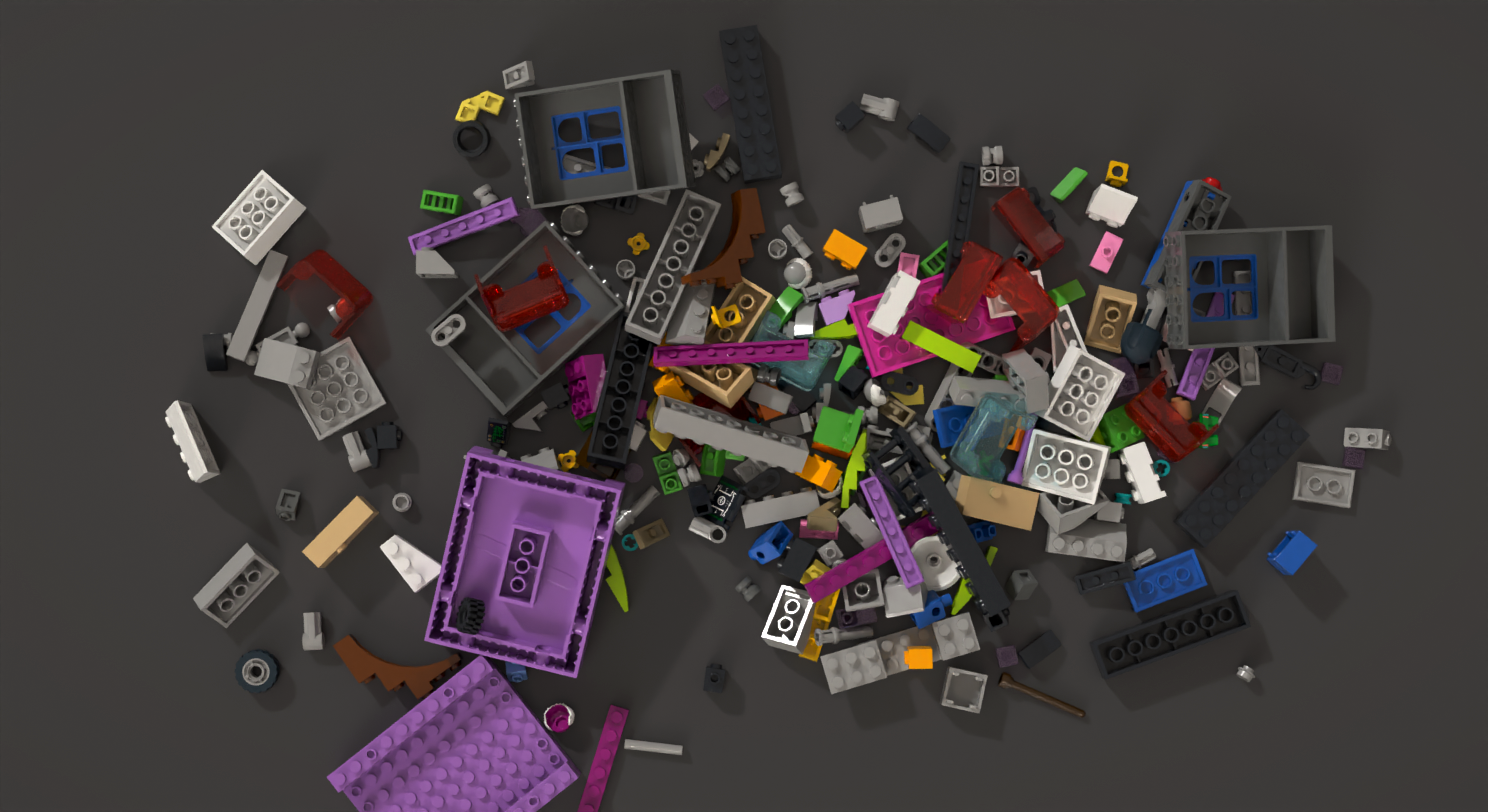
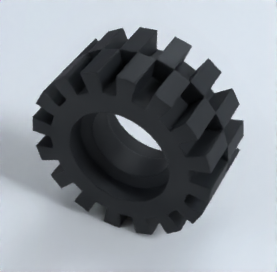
M466 597L461 601V606L458 608L459 612H457L458 618H456L457 631L476 635L479 632V629L482 627L481 623L484 621L483 617H485V604L482 600Z

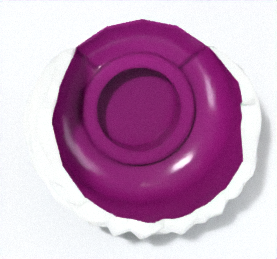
M556 703L545 711L544 724L548 730L562 733L572 725L575 714L564 703Z

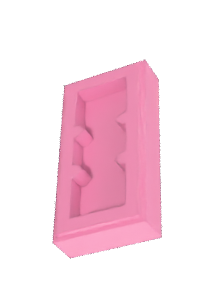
M1106 231L1089 266L1107 274L1124 239Z
M801 519L799 538L838 540L839 521L837 522V531L832 532L809 530L807 528V520Z

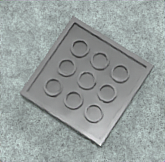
M347 337L320 352L310 390L288 384L319 441L387 404L351 337Z

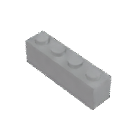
M955 375L953 377L949 393L954 405L1026 412L1025 401H1020L1018 398L1019 390L1017 387L1013 388L1009 381Z
M807 487L800 489L801 493L797 494L789 491L781 493L782 497L774 498V495L762 497L763 501L755 502V499L744 501L741 510L745 528L808 515L820 507L817 491Z

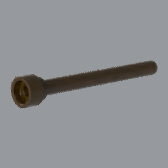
M1003 672L1000 676L998 686L1001 688L1010 689L1011 687L1081 718L1086 715V712L1082 709L1014 681V678L1006 672Z

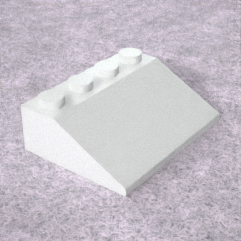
M261 170L214 223L212 228L244 257L257 265L304 212L306 207Z
M1069 345L1048 385L1049 408L1034 413L1089 442L1126 373L1075 346Z
M179 400L174 401L166 410L167 417L165 419L168 426L172 427L175 433L173 439L176 445H180L182 450L180 455L183 462H187L189 466L188 474L190 479L196 483H201L221 474L192 404Z
M1035 428L1032 432L1022 472V477H1024L1022 486L1095 505L1112 447Z

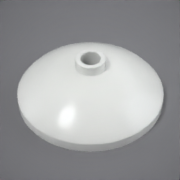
M937 536L922 538L910 548L923 574L928 591L947 589L960 578L955 569L957 564L950 560L946 553L948 548L939 541ZM931 557H937L935 561L930 560Z

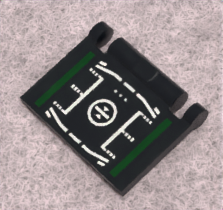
M722 475L713 492L714 501L711 502L713 513L703 515L702 517L729 530L730 526L725 523L727 520L734 521L746 497L740 493L742 490L748 492L749 488Z

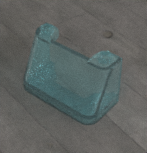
M767 310L752 342L793 339L778 332L781 327V319L776 314ZM819 341L813 349L809 348V360L752 362V364L759 368L762 363L769 365L771 368L779 367L781 368L780 379L801 390L811 391L816 386L836 346L827 341Z
M985 394L978 402L950 452L951 459L972 477L1000 484L1005 476L1006 466L999 459L1017 428L1024 431L1030 430L1038 417L1033 413L1028 414L1026 410L1001 398Z

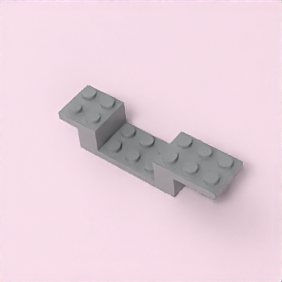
M970 613L945 617L921 629L915 626L820 656L831 694L887 678L888 675L908 670V664L904 663V651H907V646H931L933 662L948 660L980 650Z

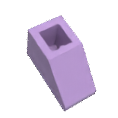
M849 289L839 292L838 297L832 298L828 296L820 300L821 303L818 304V308L825 326L845 319L849 310L847 305L852 303L855 296L854 290L850 292Z

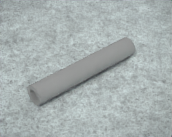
M625 739L624 749L682 755L683 746Z

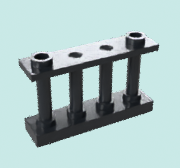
M900 426L889 432L892 440L875 454L869 451L861 456L864 458L865 465L874 472L897 504L898 511L907 518L917 514L912 507L918 503L920 498L916 494L907 501L902 491L911 483L909 480L910 476L928 466L931 467V465L904 427ZM896 446H899L903 456L885 470L879 460ZM910 462L914 467V472L896 485L890 476L905 463Z

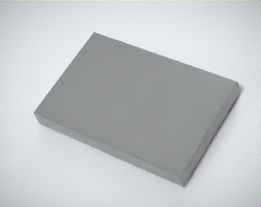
M1297 462L1292 500L1351 508L1356 470Z

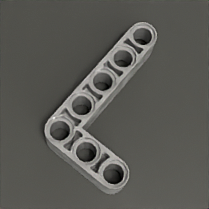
M971 342L961 344V346L969 350L973 349V352L981 355L977 366L996 375H1005L1003 369L999 371V367L1003 364L1001 356ZM989 356L988 361L983 363L984 358ZM951 363L924 418L926 425L936 432V424L933 425V410L940 409L942 403L946 400L947 404L944 407L954 405L949 393L954 375L971 377L973 374L965 369L958 373L960 367Z

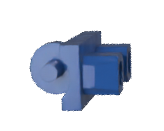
M984 520L968 525L977 543L993 539V536H996L995 525L990 524V521Z

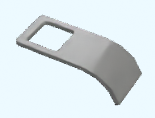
M1223 378L1201 414H1205L1208 407L1221 413V417L1218 420L1219 426L1242 388ZM1218 427L1208 428L1212 431H1216Z

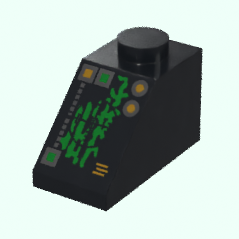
M489 417L487 441L491 442V446L502 448V445H508L511 422Z

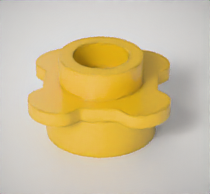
M638 233L637 236L629 238L627 241L635 255H639L641 251L648 250L650 247L643 233Z
M570 450L566 454H559L558 460L561 461L562 471L568 472L571 468L579 467L580 464L574 462L576 460L575 451Z

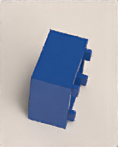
M1300 530L1286 531V537L1272 553H1267L1269 557L1266 560L1283 575H1293L1318 546Z

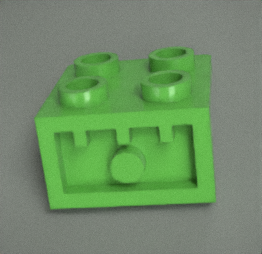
M1129 403L1105 413L1098 424L1105 445L1112 447L1110 453L1145 437Z
M823 406L813 441L850 453L855 444L864 411L856 409L854 414H847Z

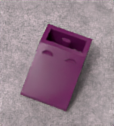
M603 354L583 355L565 364V374L568 377L569 383L568 391L572 400V412L575 420L596 412L606 376Z

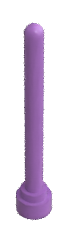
M1034 412L1030 414L1015 468L1008 474L1007 478L1008 482L1022 485L1024 479L1021 472L1038 417Z

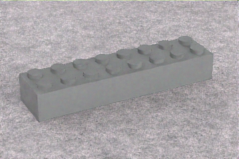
M686 189L625 323V331L661 345L687 287V284L682 285L681 277L693 273L720 213V203Z
M661 394L653 413L654 428L658 432L664 434L669 432L675 434L680 439L689 438L700 445H704V443L711 445L716 450L722 451L725 449L735 456L744 455L755 462H759V460L764 461L771 467L780 466L791 473H802L809 454L806 439Z

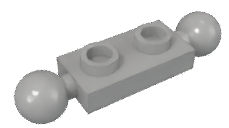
M301 322L295 326L294 331L288 326L267 339L296 346L299 344L297 337H307L310 333V327L308 324ZM263 341L255 345L258 351H249L245 361L249 366L257 365Z

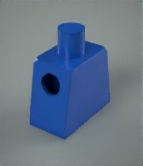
M780 521L756 539L748 551V555L752 560L757 559L760 564H765L782 554L794 534Z
M935 590L928 591L925 610L909 615L918 629L924 628L946 616L944 607L953 604L952 598L949 593L939 597Z

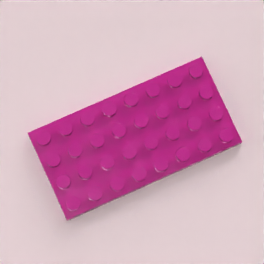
M991 257L965 266L958 312L938 309L943 273L920 280L921 282L916 289L917 292L914 298L907 305L908 310L906 314L898 321V324H900L898 330L889 337L867 327L884 293L847 305L872 378L937 356L901 338L910 320L959 345L964 342L975 344L1016 330L1011 316L990 319L983 281L998 278Z

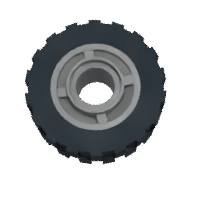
M257 649L251 650L239 658L234 673H236L235 678L239 686H242L245 691L261 693L276 683L280 674V667L273 654L268 653L266 650ZM254 666L261 668V676H256L253 673Z

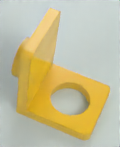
M1110 161L1105 182H1109L1110 185L1115 187L1124 186L1128 183L1126 176L1129 165ZM1116 166L1121 167L1123 170V174L1120 177L1112 174V169Z
M736 304L717 310L715 306H711L713 311L711 314L714 325L717 324L721 329L742 322ZM726 312H735V319L727 321L725 319Z

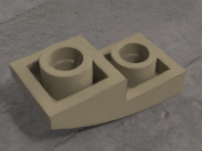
M723 133L722 138L718 137L716 143L718 151L711 150L710 155L706 154L703 164L706 165V171L710 172L722 159L730 141L729 134Z

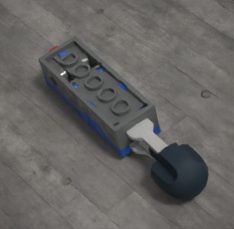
M1207 177L1202 180L1187 181L1141 283L1142 286L1149 289L1146 295L1148 300L1147 308L1140 323L1134 321L1127 323L1121 337L1120 347L1122 355L1132 363L1142 364L1152 359L1163 340L1162 334L1155 329L1165 307H1167L1165 303L1167 287L1165 285L1166 267L1164 265L1166 249L1163 244L1165 232L1218 229L1232 196L1223 192L1221 183L1217 179ZM1203 261L1197 262L1192 268L1191 274L1194 281Z

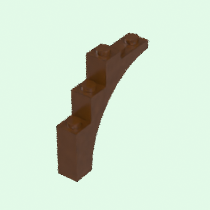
M757 188L741 189L731 194L733 207L732 225L724 248L706 268L681 277L682 285L690 284V287L702 285L701 282H706L707 285L716 283L717 288L724 287L725 290L736 288V284L743 282L739 265L748 263L747 260L754 257L751 240L759 239V235L766 232Z
M352 634L347 635L333 645L359 684L363 682L365 684L376 678L374 676L376 673L388 692L391 690L398 691L405 686L403 683L405 681L417 699L421 697L426 699L433 693L432 690L436 688L432 680L437 682L445 676L444 672L450 668L453 671L461 665L459 661L463 659L458 652L443 661L431 665L404 666L385 661L373 655Z

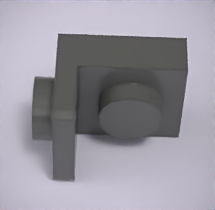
M281 489L275 508L277 517L284 521L296 520V510L301 498V492Z

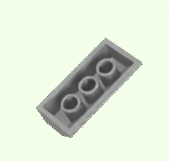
M701 282L702 285L690 287V284H687L668 327L665 344L677 346L705 344L716 283L707 285L706 282Z
M1087 519L1075 529L1057 534L1048 523L1045 552L1125 562L1127 547L1126 524Z
M246 543L200 590L193 600L201 611L227 628L280 571L258 550Z

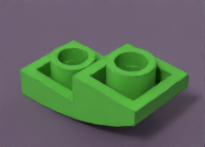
M788 286L775 301L765 319L776 327L781 328L792 317V311L804 300L803 294Z
M671 451L652 456L664 494L667 495L682 490L683 487L672 460Z

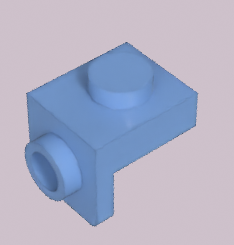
M505 661L509 682H521L528 679L526 666Z

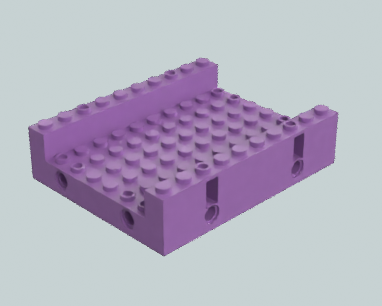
M474 446L467 452L424 641L577 678L582 668L626 483L608 478L603 482L494 455V450ZM466 597L482 600L485 604L484 621L481 623L482 627L476 635L457 631L456 618H458V608L461 606V601Z
M480 655L327 776V779L338 793L343 790L359 812H536L578 779L581 772L491 657Z

